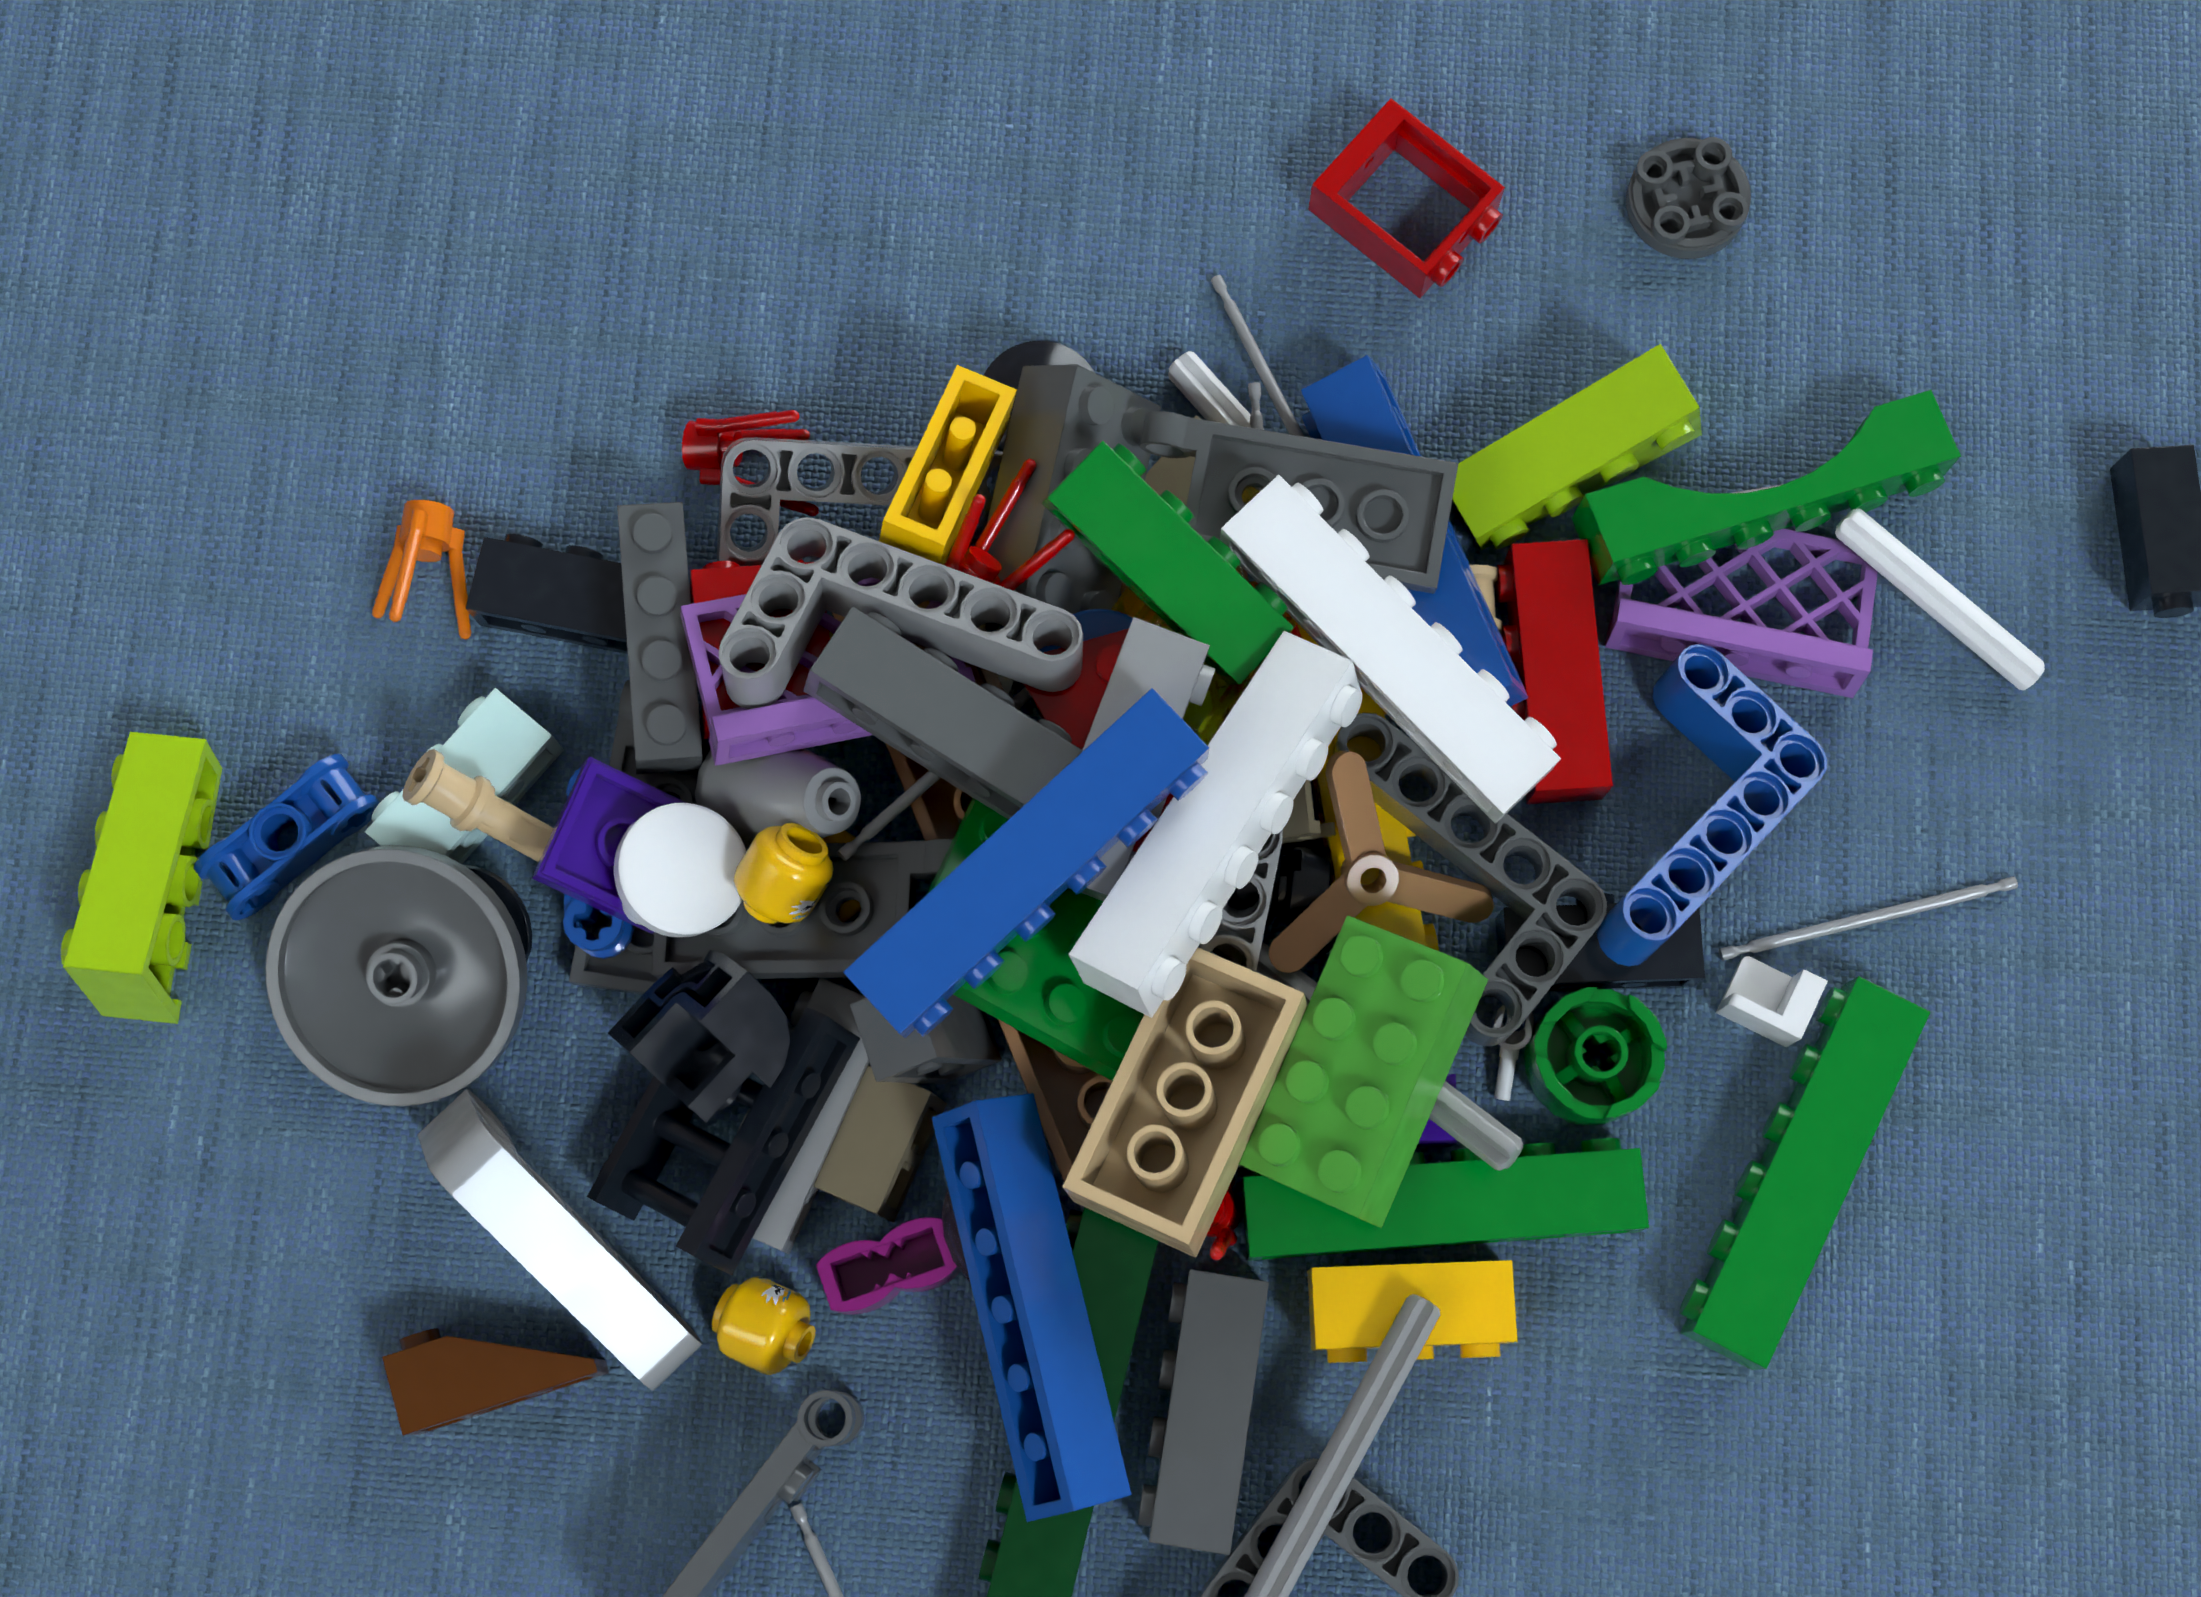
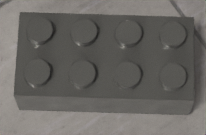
M1078 364L1023 366L987 523L1023 463L1027 459H1033L1036 462V468L988 550V553L996 558L1002 566V570L998 574L1000 582L1049 541H1052L1067 529L1041 503L1101 441H1104L1111 449L1120 443L1139 459L1146 470L1148 469L1151 453L1140 448L1145 414L1152 411H1160L1161 406ZM1147 471L1141 476L1144 481ZM1075 537L1056 556L1014 591L1064 609L1071 614L1090 609L1116 611L1122 581Z

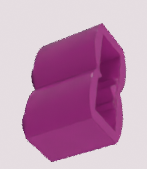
M919 1218L908 1221L891 1230L880 1242L861 1240L846 1243L828 1252L816 1264L830 1309L849 1315L863 1314L879 1309L893 1300L900 1291L924 1292L938 1288L955 1278L963 1269L949 1225L944 1219Z

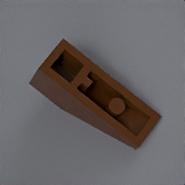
M439 1328L425 1330L400 1339L402 1351L382 1357L402 1435H421L609 1373L606 1360L460 1337L445 1336L441 1338Z

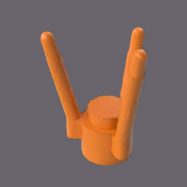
M411 500L404 504L401 525H397L394 547L372 609L373 617L377 619L383 617L393 593L389 619L392 622L400 621L405 603L407 602L416 561L437 562L441 560L442 552H448L459 636L465 640L470 638V613L466 610L468 594L462 553L465 531L452 527L454 510L452 508L429 500Z

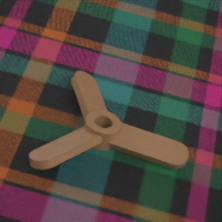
M1338 751L1328 760L1326 778L1345 858L1341 866V876L1273 940L1269 947V959L1272 965L1281 972H1296L1340 932L1347 915L1355 918L1365 907L1380 905L1386 901L1468 923L1481 922L1487 919L1493 912L1494 902L1492 894L1487 887L1478 883L1391 861L1385 853L1366 763L1355 752ZM1369 868H1379V875L1373 883L1367 885L1360 883L1364 871Z

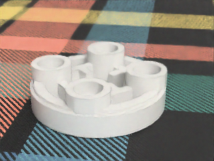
M672 803L657 807L631 824L618 845L614 859L615 885L622 901L623 911L628 919L635 924L643 925L656 933L669 937L697 936L724 923L737 910L743 900L738 895L733 881L736 868L746 853L745 846L737 831L718 813L704 806L691 803Z

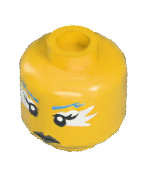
M786 823L783 826L766 827L756 835L738 864L733 881L738 895L744 901L745 909L751 916L769 924L776 922L795 923L802 921L814 909L831 882L833 865L828 855V847L818 834L799 824Z
M760 1276L746 1279L740 1285L732 1284L727 1288L716 1305L711 1324L712 1330L717 1333L719 1350L724 1355L764 1375L779 1373L792 1361L800 1363L810 1351L816 1332L815 1327L809 1324L811 1313L808 1301L800 1293Z

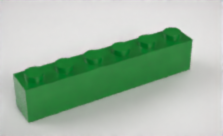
M1860 976L1844 984L1841 989L1833 986L1829 990L1816 1016V1021L1824 1024L1814 1047L1809 1044L1804 1045L1790 1071L1789 1079L1797 1082L1787 1105L1782 1102L1776 1104L1764 1126L1762 1137L1770 1140L1763 1157L1760 1163L1751 1160L1738 1181L1735 1196L1741 1198L1742 1202L1732 1222L1723 1219L1710 1241L1707 1254L1715 1259L1705 1281L1696 1278L1682 1301L1679 1314L1687 1319L1680 1332L1681 1334L1751 1370L1767 1369L1930 1015V1011Z
M1620 1138L1581 1141L1582 1152L1556 1154L1555 1143L1525 1144L1517 1160L1508 1169L1504 1168L1501 1171L1492 1168L1468 1148L1450 1151L1451 1162L1425 1164L1424 1153L1414 1152L1382 1228L1255 1172V1176L1243 1177L1241 1181L1247 1261L1640 1232L1649 1228L1641 1149H1621Z

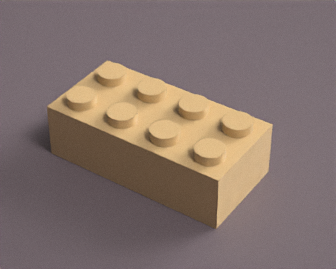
M1197 948L1186 964L1184 981L1175 996L1170 1000H1163L1152 1018L1144 1014L1062 1186L1071 1200L1196 1258L1239 1166L1241 1157L1306 1011L1305 993L1201 948Z

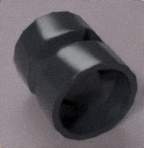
M1295 844L1289 853H1281L1280 851L1265 926H1269L1275 917H1282L1288 927L1329 888L1331 851L1329 847ZM1249 881L1243 888L1235 889L1234 908L1247 909L1258 901L1260 894L1253 883Z

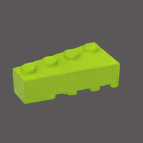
M1660 343L1458 463L1452 501L1481 550L1491 545H1494L1496 549H1502L1522 538L1529 531L1527 526L1548 515L1556 517L1569 511L1581 502L1585 494L1594 492L1605 485L1618 482L1645 464L1701 436L1700 407Z
M130 732L124 754H119L113 763L111 773L113 793L108 810L101 812L96 822L95 843L97 849L91 869H86L81 875L78 886L80 908L74 929L70 928L66 931L61 944L63 968L104 1017L178 1024L182 1001L170 998L175 969H188L192 944L185 942L184 913L186 907H191L192 905L199 906L203 883L193 869L198 860L195 856V850L209 848L222 773V766L206 739Z

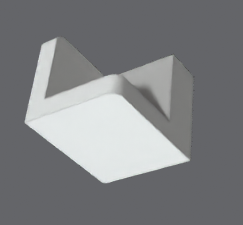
M1746 956L1740 960L1716 1013L1784 1047H1788L1802 1039L1828 981L1804 969L1791 977L1752 957Z

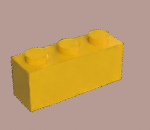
M956 366L883 519L879 542L944 565L965 514L968 512L972 499L976 495L1006 431L1017 389L962 366Z
M1512 1260L1313 1267L1307 1271L1311 1351L1327 1350L1328 1363L1368 1362L1367 1349L1379 1348L1404 1301L1412 1294L1425 1298L1440 1309V1317L1416 1360L1434 1359L1433 1346L1460 1345L1461 1358L1501 1357L1500 1344L1518 1342Z

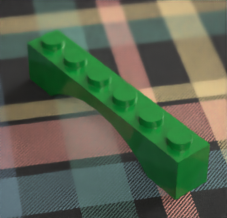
M1928 390L1875 406L1855 431L1849 443L1838 455L1810 474L1781 486L1748 493H1704L1672 487L1643 476L1585 494L1571 519L1580 540L1588 539L1590 565L1598 585L1620 579L1622 585H1631L1651 577L1658 571L1657 567L1678 561L1680 567L1693 566L1712 557L1716 553L1715 549L1735 543L1740 550L1748 549L1770 539L1774 535V531L1793 526L1796 532L1807 531L1828 521L1833 513L1849 508L1851 511L1859 508L1864 512H1868L1884 504L1888 500V496L1907 491L1910 497L1926 494L1937 489L1945 482L1943 476L1961 455L1932 390Z

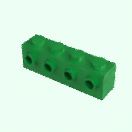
M1101 441L1041 504L1067 529L1073 530L1075 537L1173 632L1210 645L1205 663L1215 668V673L1228 685H1240L1269 654L1283 631L1289 633L1294 628L1282 616L1288 610L1287 605L1274 591L1262 582H1259L1255 587L1249 584L1235 570L1241 564V561L1221 540L1212 536L1208 541H1205L1188 524L1194 518V515L1180 499L1168 490H1165L1159 496L1141 478L1147 470L1133 453L1120 443L1111 449L1104 441Z

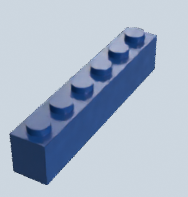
M1368 355L1301 390L1310 410L1302 415V419L1311 438L1421 457L1385 374ZM1449 520L1437 590L1435 594L1407 589L1416 601V605L1412 609L1430 627L1435 622L1444 626L1460 643L1463 651L1459 656L1476 673L1484 669L1504 686L1510 696L1506 703L1511 707L1529 697Z
M1151 688L844 970L843 973L901 1036L906 1038L916 1030L924 1037L951 1013L953 1008L946 1000L962 985L968 982L973 989H976L1001 967L1005 961L998 952L1015 936L1019 935L1027 942L1050 922L1056 913L1049 905L1068 887L1076 895L1079 894L1106 869L1107 866L1100 858L1119 840L1128 848L1140 839L1158 820L1151 811L1170 793L1177 801L1181 800L1205 778L1208 772L1201 764L1208 759L1209 747L1168 703Z
M1034 1093L975 1100L931 1117L1027 1522L1080 1510L1132 1495Z

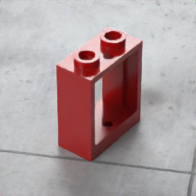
M1390 98L1312 184L1308 210L1418 298H1421L1434 283L1439 287H1443L1449 282L1464 261L1460 253L1473 239L1481 244L1495 230L1503 217L1498 208L1505 187ZM1394 150L1470 209L1425 261H1422L1348 202Z

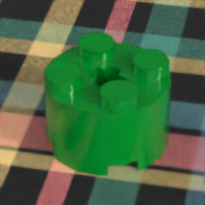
M1586 987L1564 996L1534 1025L1531 1039L1526 1045L1524 1052L1525 1073L1535 1096L1553 1115L1564 1119L1567 1123L1580 1126L1605 1125L1639 1109L1658 1090L1661 1083L1660 1079L1665 1069L1667 1040L1657 1017L1637 997L1630 994L1626 996L1612 989ZM1583 1043L1590 1050L1601 1047L1605 1051L1608 1059L1601 1063V1066L1606 1070L1605 1072H1602L1597 1066L1589 1067L1585 1063L1582 1055L1587 1051L1583 1048Z

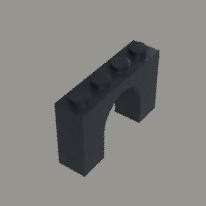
M2194 445L2131 448L2110 468L2130 611L2153 610L2154 617L2157 618L2183 616L2193 612L2194 607H2201V490Z

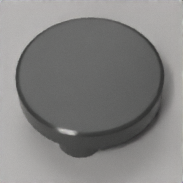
M1707 137L1703 140L1697 138L1673 139L1645 152L1639 158L1626 192L1627 214L1638 236L1656 251L1681 259L1702 258L1725 248L1739 233L1747 218L1751 203L1750 185L1745 171L1732 156V149L1729 144L1717 137Z

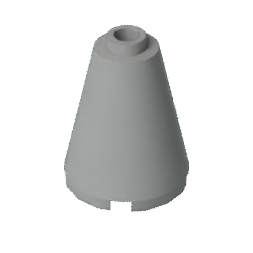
M807 748L717 766L714 764L710 749L699 769L695 790L696 804L711 809L725 818L737 831L744 845H751L756 835L766 827L783 826L786 823L799 824L818 834L821 838L840 833L850 827L855 821L861 804L860 790L855 779L847 771Z

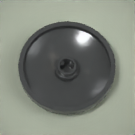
M402 845L371 847L341 857L318 869L301 883L284 904L274 924L267 948L265 970L268 999L273 1017L289 1048L324 1083L350 1097L385 1106L420 1105L437 1101L466 1087L485 1073L506 1050L516 1033L526 1002L527 964L525 951L518 929L506 906L494 890L469 868L452 858L424 848Z

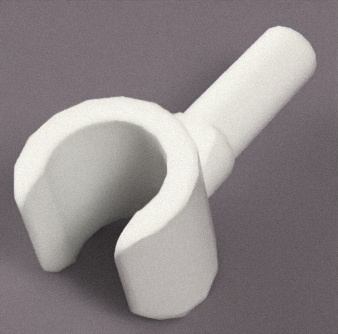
M1504 1005L1498 1009L1493 1028L1504 1027L1502 1022L1505 1013ZM1532 1012L1526 1018L1523 1030L1515 1031L1503 1043L1499 1044L1500 1062L1494 1093L1495 1099L1510 1101L1516 1060H1518L1520 1049L1529 1043L1533 1032L1534 1015Z

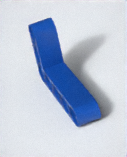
M1697 644L1685 648L1657 680L1653 687L1652 697L1660 713L1735 783L1604 917L1597 932L1600 948L1608 958L1624 966L1641 964L1664 944L1817 784L1827 770V758L1820 744L1722 653L1707 645ZM1673 883H1675V884L1680 888V890L1677 889V888L1673 885ZM1632 920L1635 921L1636 923H1638V924L1641 926V928L1644 930V932L1641 931L1640 929H1638V928L1634 925V923L1632 922Z

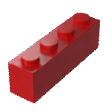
M1588 539L1511 544L1503 565H1496L1498 581L1495 584V591L1498 603L1507 602L1509 625L1503 626L1501 637L1529 697L1511 706V708L1524 721L1528 717H1532L1540 722L1554 737L1557 746L1553 751L1561 758L1556 766L1526 794V803L1543 804L1602 800L1613 787Z

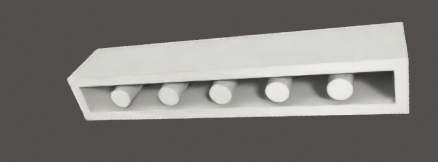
M1278 474L1221 528L1220 540L1235 553L1241 561L1240 565L1257 583L1262 582L1283 600L1288 607L1286 612L1321 647L1353 660L1360 687L1496 824L1561 760L1553 751L1557 746L1554 737L1536 719L1528 717L1524 721L1506 703L1510 696L1504 686L1492 674L1484 669L1476 673L1459 656L1463 649L1458 640L1444 626L1435 622L1430 627L1412 609L1416 605V601L1401 582L1390 575L1383 580L1365 562L1370 556L1362 543L1346 529H1342L1337 533L1320 516L1323 512V507L1306 487L1300 483H1295L1291 487Z
M1283 631L1208 744V759L1201 764L1208 774L1181 800L1177 801L1175 797L1172 798L1070 951L1069 956L1086 985L1151 1018L1163 1000L1167 1001L1175 996L1184 981L1186 964L1199 944L1208 943L1217 932L1222 919L1223 907L1235 889L1243 888L1252 878L1257 867L1258 854L1271 834H1278L1287 824L1292 813L1293 800L1306 780H1313L1322 770L1328 755V746L1340 727L1349 726L1357 716L1362 703V692L1353 660Z

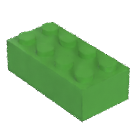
M1347 915L1239 1165L1382 1228L1488 979L1465 961Z

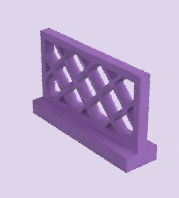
M1780 529L1774 531V535L1770 539L1757 546L1743 550L1737 548L1741 554L1720 567L1717 566L1711 557L1699 563V567L1706 575L1685 588L1681 586L1665 565L1657 567L1658 571L1654 575L1671 595L1659 604L1631 599L1633 584L1622 585L1619 579L1613 616L1608 625L1605 648L1674 661L1685 648L1691 645L1703 644L1713 647L1722 653L1747 677L1853 698L1871 671L1873 649H1868L1878 571L1838 539L1796 532L1789 529ZM1774 547L1790 550L1803 567L1781 580L1761 555ZM1834 560L1862 565L1860 583L1842 592L1823 567ZM1749 563L1768 588L1745 601L1726 576ZM1811 576L1830 601L1808 614L1788 588ZM1714 584L1733 609L1721 617L1703 614L1691 597ZM1776 597L1795 622L1783 630L1766 627L1753 610ZM1858 597L1857 606L1855 608V606L1851 603V600ZM1837 609L1854 629L1852 644L1829 640L1815 622Z
M868 578L861 580L857 584L873 586L881 582V580ZM746 594L681 606L680 615L710 731L709 744L715 766L872 735L808 694L796 696L786 689L780 698L770 706L754 709L739 707L721 711L716 689L724 679L719 659V650L703 641L699 623L721 618L732 622ZM929 600L930 603L926 609L937 608L942 603ZM824 613L819 625L834 634L842 622ZM804 651L799 663L811 669L818 658ZM948 656L957 665L958 673L975 683L972 668H966L964 661ZM708 660L719 666L713 676ZM743 666L739 670L745 673L756 672L747 666Z

